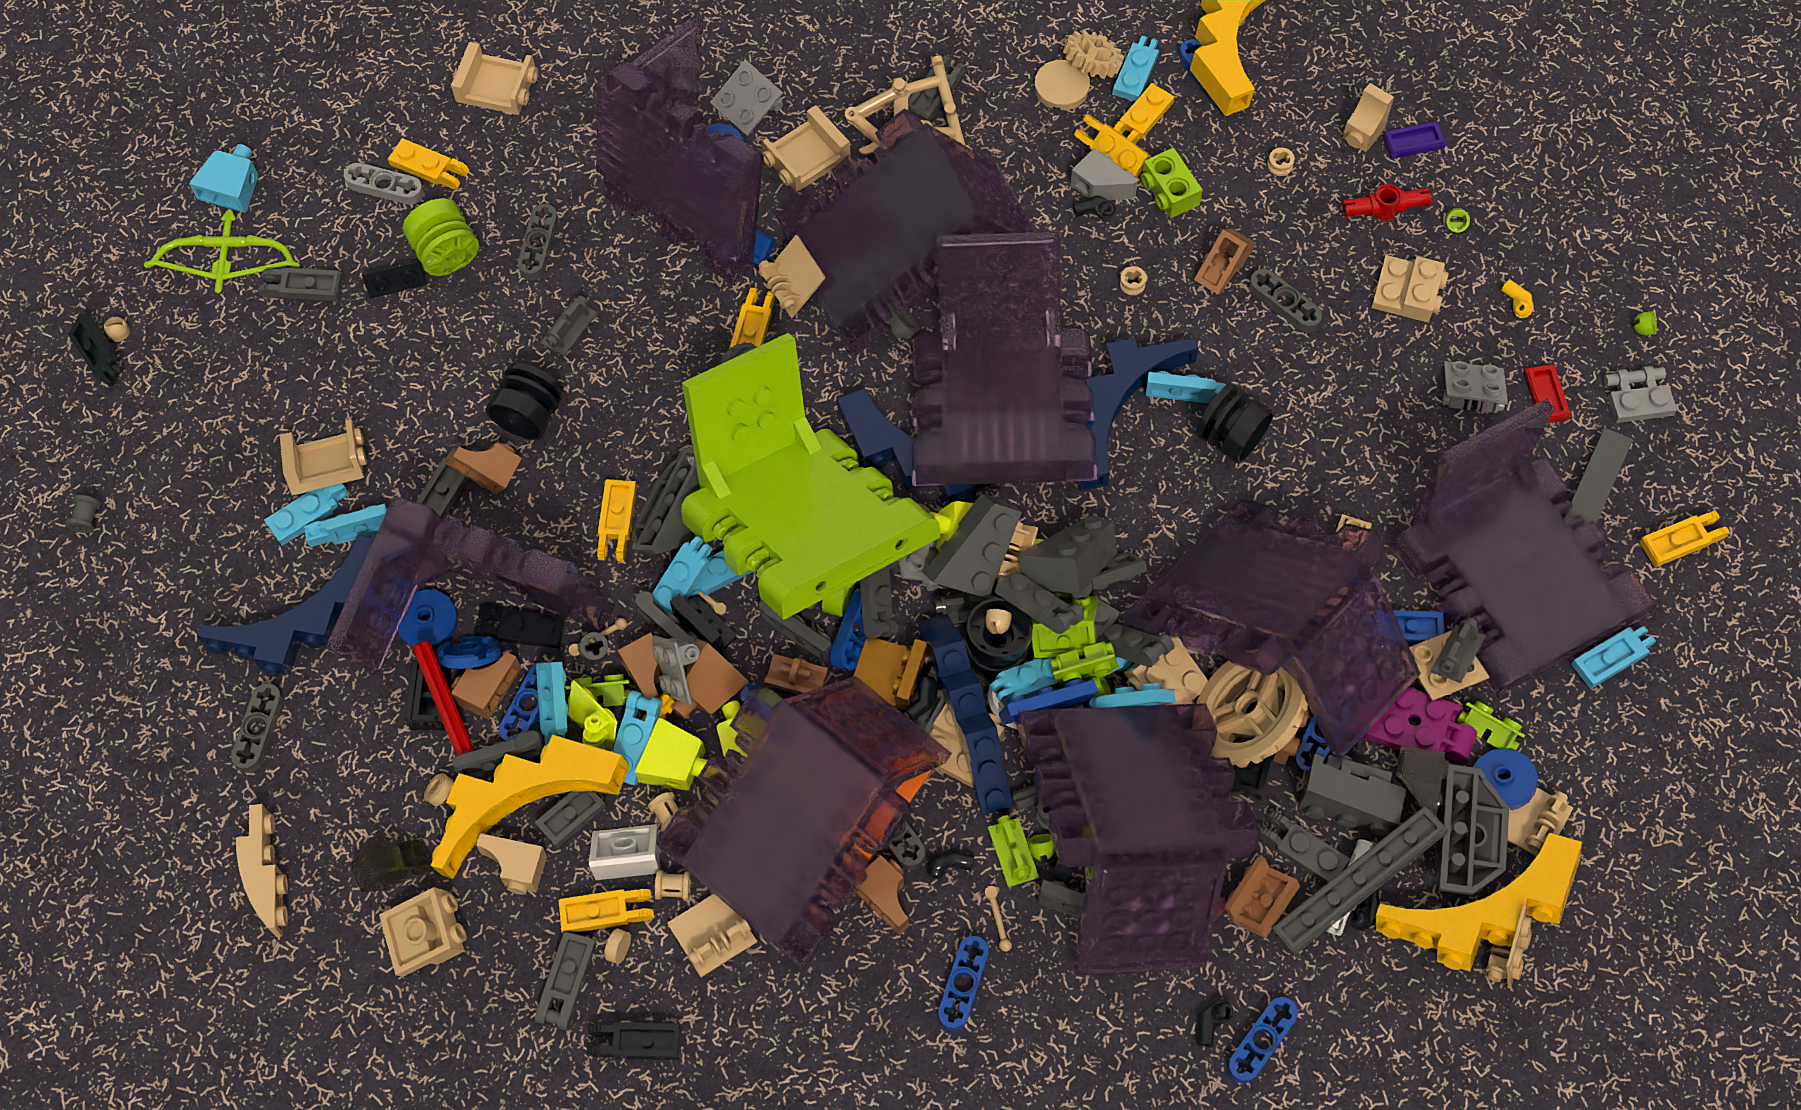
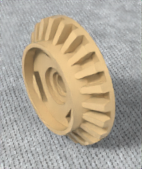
M1273 646L1252 648L1228 660L1208 680L1194 708L1192 730L1194 740L1199 749L1213 762L1221 763L1229 768H1232L1234 765L1240 768L1247 767L1250 761L1257 764L1263 761L1264 758L1281 750L1296 734L1302 722L1304 712L1307 711L1308 703L1305 699L1310 695V687L1306 684L1309 677L1303 670L1304 666L1288 651ZM1282 690H1285L1284 703H1282ZM1257 701L1254 710L1246 714L1249 705ZM1235 737L1252 739L1242 743H1233Z

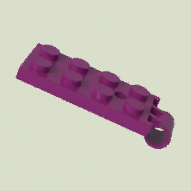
M1333 662L1312 717L1325 690L1332 685H1342L1350 691L1353 698L1351 709L1341 728L1342 731L1350 732L1353 735L1404 753L1405 751L1410 752L1412 756H1420L1427 759L1426 761H1432L1437 765L1441 763L1443 756L1455 763L1467 762L1477 736V731L1467 724L1454 723L1456 716L1460 713L1461 705L1441 698L1432 701L1426 693ZM1341 691L1337 695L1331 694L1329 696L1333 705L1330 711L1323 708L1321 714H1329L1337 721L1340 719L1341 715H1337L1334 712L1339 704H1346L1343 692ZM1411 717H1417L1421 723L1413 726L1408 720ZM1329 720L1319 721L1322 724L1333 727L1332 722Z

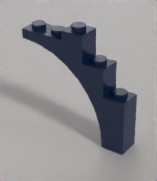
M1119 338L1106 343L1105 361L1109 375L1096 374L1085 379L1084 396L1088 411L1075 410L1064 415L1063 432L1078 491L1108 486L1110 471L1107 457V441L1112 424L1121 408L1139 388L1147 383L1149 372H1167L1176 367L1195 363L1199 349L1196 338H1179L1170 343L1159 345L1151 343L1142 348H1138L1135 338L1127 340Z
M865 388L837 398L838 413L864 468L874 467L880 469L893 460L906 490L912 487L917 489L925 487L931 480H935L946 506L955 501L971 503L976 499L977 486L987 487L1003 476H1016L1027 467V453L1023 445L1001 451L983 453L956 452L938 448L907 435L892 424L874 405Z
M357 535L348 557L336 574L315 595L296 608L274 618L249 625L227 627L200 625L197 637L205 646V649L211 653L223 654L224 651L233 652L240 658L246 660L253 659L260 668V671L266 675L278 677L280 673L291 675L301 642L312 648H320L321 645L331 647L342 613L345 617L353 620H360L361 617L372 619L393 552L386 540Z
M947 614L918 622L921 640L927 642V657L937 676L960 739L981 814L984 816L1013 807L1001 757L1003 752L997 727L986 710L981 684L971 669L963 637Z

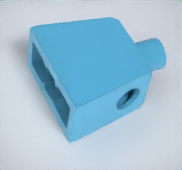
M237 144L232 154L219 150L214 151L189 183L196 198L246 213L258 178L254 164L249 160L252 155L251 149L245 145Z

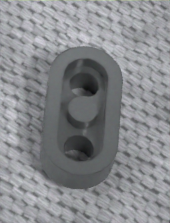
M883 288L875 296V307L880 314L886 317L891 325L890 329L895 336L900 339H911L919 331L918 323L895 292L888 288Z

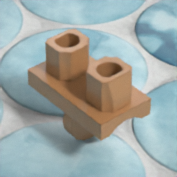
M773 654L764 684L765 686L819 700L828 674V668L803 662L801 658L796 657L792 659Z

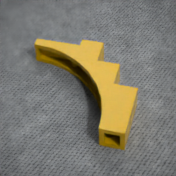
M1201 0L1200 6L1207 14L1199 20L1195 38L1199 40L1202 46L1194 52L1190 71L1225 116L1246 109L1250 105L1255 88L1245 74L1238 56L1237 31L1249 13L1266 0Z
M552 735L549 743L542 749L540 764L505 754L502 763L498 764L495 769L493 783L459 773L455 782L451 785L450 794L446 801L454 810V814L448 818L445 826L446 832L442 841L433 851L431 866L442 876L454 879L466 855L477 843L480 833L485 834L505 816L523 805L543 797L570 791H597L618 795L630 768L629 764L620 754Z
M1549 833L1540 853L1525 872L1505 888L1484 899L1462 906L1425 910L1405 909L1380 904L1376 913V931L1381 932L1388 938H1401L1414 942L1421 948L1437 949V962L1443 963L1446 967L1453 970L1463 969L1470 972L1482 938L1497 946L1506 945L1512 947L1523 904L1527 905L1528 916H1532L1540 922L1560 924L1580 862L1582 842Z

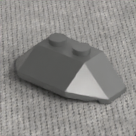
M683 448L678 454L679 457L670 463L656 480L632 527V550L636 553H663L680 548L684 543H690L694 533L683 523L681 506L685 498L691 493L700 490L693 448Z
M1448 764L1438 806V819L1448 829V833L1436 842L1434 870L1439 891L1473 895L1506 871L1509 807L1486 779V775L1480 768Z

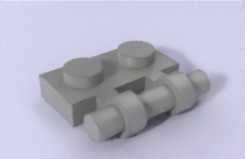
M1645 366L1640 370L1630 372L1622 369L1616 370L1614 374L1604 375L1605 386L1616 385L1618 390L1610 392L1608 396L1616 423L1675 415L1677 408L1669 384L1657 386L1655 381L1666 378L1664 367L1654 368L1653 366ZM1642 382L1644 388L1631 389L1629 383Z

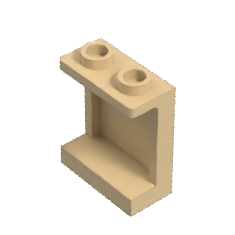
M469 42L451 88L456 102L519 115L522 106H526L528 103L531 83L534 84L537 81L538 68L535 67L533 56L526 55L524 62L482 54L480 44Z
M816 105L807 110L808 121L774 143H771L767 138L762 140L763 152L761 156L768 167L771 168L773 166L778 171V176L785 186L790 185L796 192L851 158L849 140Z
M352 419L345 420L347 433L297 445L292 432L280 435L283 474L292 496L364 478L363 465H367V459L363 447L360 446H364L365 442L361 429H355Z

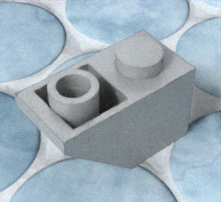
M1095 148L1072 169L1071 186L1087 198L1098 195L1107 200L1133 199L1136 196L1138 180L1130 171L1119 167L1108 155L1101 154Z

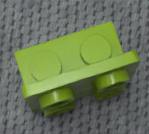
M1088 595L1080 599L1072 597L1059 598L1069 606L1073 604L1078 605L1084 612V619L1076 625H1070V628L1062 634L1053 632L1032 618L1034 659L1055 658V655L1076 649L1079 656H1085L1083 647L1097 643L1095 618L1098 608V596Z

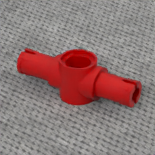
M1384 184L1377 188L1376 193L1367 194L1366 197L1342 200V212H1344V218L1369 214V216H1375L1379 220L1387 221L1395 217L1397 212H1404L1408 208L1430 206L1431 195L1428 187L1404 191L1395 185Z

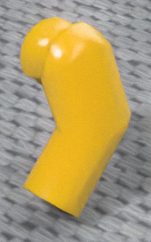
M1509 279L1501 291L1513 299L1514 314L1519 318H1526L1533 311L1532 295Z

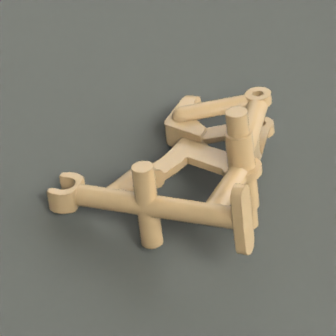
M941 55L931 58L935 76L907 83L902 78H897L891 89L856 107H848L846 109L845 117L850 125H854L872 141L871 144L859 149L862 155L869 156L893 149L894 135L921 132L925 133L928 138H952L954 149L951 156L955 164L958 163L957 154L960 151H965L968 154L969 160L973 159L972 149L965 145ZM938 87L949 127H933L926 120H908V99L910 95ZM894 103V121L885 123L882 132L865 119V117Z

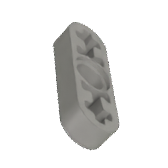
M363 163L350 164L344 170L347 186L353 191L408 205L420 202L424 196L422 184L414 176ZM388 179L391 181L390 186L380 189L376 187L381 180ZM412 187L415 188V191L411 190L408 194L405 193V190H410Z

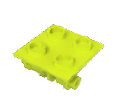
M573 680L571 682L568 715L584 730L583 744L612 752L617 729V720L614 714L609 709L601 707L587 688H582Z

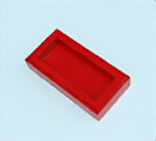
M1555 365L1525 368L1523 374L1539 423L1545 424L1569 420L1571 413Z

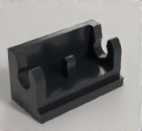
M412 660L404 720L410 730L445 731L444 724L418 660ZM440 665L450 690L452 671L451 669H444V666Z

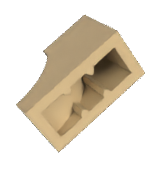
M1369 83L1364 89L1354 113L1346 123L1342 138L1350 146L1367 152L1385 129L1394 97Z
M480 833L476 846L481 855L495 860L501 866L500 878L504 885L507 886V890L520 895H525L527 891L536 893L547 859L543 847Z

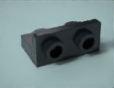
M678 594L670 601L673 615L689 632H693L700 640L709 643L719 654L736 640V633L697 595L686 601Z

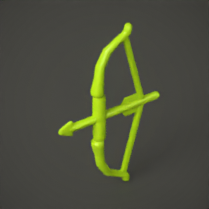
M228 209L221 218V220L225 221L223 236L204 237L203 235L178 238L162 245L150 261L144 262L145 268H151L156 265L215 279V292L217 294L221 293L223 280L259 273L264 269H278L287 266L300 268V264L294 262L288 248L273 239L253 235L230 237L232 221L236 220L231 209ZM179 246L221 247L219 260L213 263L212 273L159 261V259L167 251ZM267 246L281 251L286 261L230 273L231 263L226 259L228 247Z

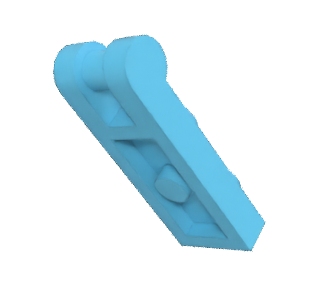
M634 690L630 692L627 698L625 713L612 752L622 755L629 764L630 768L624 782L631 785L638 784L635 770L663 705V700L655 697L651 699L642 697V693ZM639 709L647 712L645 720L636 718Z

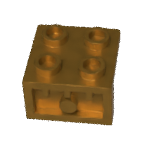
M866 637L849 691L857 697L905 711L904 708L909 706L917 686L916 680L921 674L927 656V642L915 639L913 647L908 648L878 638Z

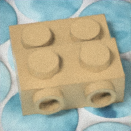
M1386 255L1371 308L1429 323L1432 313L1438 314L1443 297L1437 294L1439 289L1444 290L1449 273L1443 271L1445 263L1416 256L1415 262Z
M1175 634L1169 636L1173 640L1175 648L1167 655L1162 654L1159 656V661L1152 667L1135 663L1124 672L1129 679L1127 681L1128 686L1134 687L1135 691H1142L1141 685L1155 683L1161 684V689L1174 690L1175 703L1145 707L1149 716L1160 723L1171 722L1192 705L1191 701L1201 694L1208 682Z
M946 702L933 724V730L922 751L932 759L931 763L935 765L936 769L974 788L960 739ZM988 713L997 727L1001 742L1004 737L1005 727L1001 726L1002 722L995 715Z
M433 887L379 914L395 975L404 977L430 963L438 965L465 951L462 942L467 939L466 932L462 925L456 922L454 912L457 911L458 904L455 897L448 893V891Z

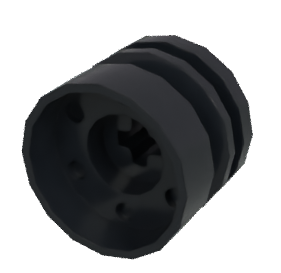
M511 363L504 374L505 376L502 377L499 383L500 389L495 390L485 409L487 416L495 424L511 434L529 440L541 439L551 421L550 414L555 413L558 404L565 394L564 389L556 379L537 367L525 363Z
M1229 383L1209 402L1197 425L1195 434L1201 440L1208 438L1207 442L1212 447L1225 439L1221 449L1222 454L1240 464L1250 455L1263 438L1273 420L1274 411L1258 400L1253 401L1245 409L1248 394L1244 391L1238 393V387Z
M1004 598L984 600L974 607L967 619L964 638L971 669L977 675L995 680V677L1000 672L1024 664L1028 657L1032 639L1033 623L1030 616ZM1000 609L1012 614L1009 629L1005 633L993 634L987 629L985 623L987 610ZM994 643L1000 644L999 647H994Z

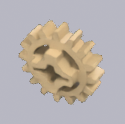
M1085 30L1081 34L1074 31L1073 35H1069L1063 53L1067 54L1066 60L1073 61V67H1080V71L1085 74L1090 72L1091 77H1095L1098 74L1102 79H1105L1106 75L1112 78L1114 74H1118L1124 56L1120 55L1121 49L1114 48V42H1107L1105 36L1100 34L1097 36L1096 32L1089 35Z

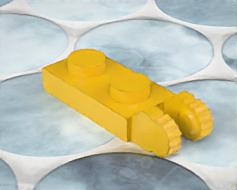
M1151 83L1113 129L1120 134H1123L1125 130L1129 131L1130 135H1128L1127 139L1136 144L1139 139H1143L1174 103L1175 96Z
M1086 114L1083 118L1086 124L1100 132L1093 139L1085 131L1076 129L1074 132L1075 137L1089 145L1091 150L1095 148L1101 154L1108 155L1115 164L1124 170L1130 171L1137 179L1143 170L1144 161L1149 159L1151 155L1111 126L1103 124L1091 115Z
M403 138L388 158L389 164L393 167L451 189H457L460 182L455 176L446 173L448 170L461 176H466L469 172L468 167L461 161L459 162L454 158L451 159Z
M756 288L749 289L745 304L743 303L730 348L743 342H751L757 347L763 345L775 302V296L771 291L767 292L763 307L755 306L758 299V290Z
M610 479L605 481L598 527V560H606L608 555V539H617L616 559L619 562L625 561L627 540L630 539L637 491L636 481Z
M1712 511L1699 517L1695 515L1642 537L1639 543L1656 568L1727 537L1730 532L1727 527L1718 528L1709 533L1706 532L1704 527L1715 523L1720 517L1717 511Z
M622 889L560 899L558 901L562 933L564 931L577 933L628 925V922L635 923L651 920L654 918L652 909L643 908L627 911L626 902L635 903L650 900L652 898L651 890L624 891Z

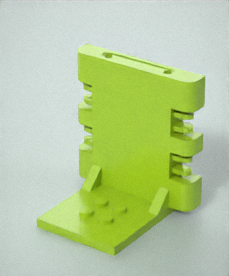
M789 333L682 382L700 490L688 495L682 503L681 514L683 523L696 536L701 537L704 540V544L716 538L723 540L725 563L737 576L750 570L752 572L757 571L756 576L759 578L760 598L783 620L941 538L939 522L911 498H894L895 494L893 493L891 481L874 467H859L860 464L857 460L856 451L833 431L822 429L816 433L813 432L805 417L795 338Z

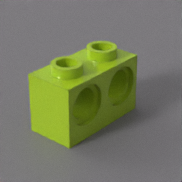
M1174 148L1144 161L1141 181L1147 190L1151 189L1155 195L1158 208L1161 211L1165 210L1170 219L1200 205L1203 189Z

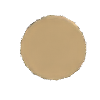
M1054 60L1048 62L1039 69L1035 76L1036 96L1046 107L1052 109L1053 107L1060 108V110L1076 108L1088 96L1090 88L1088 74L1082 73L1080 67H1073V61Z

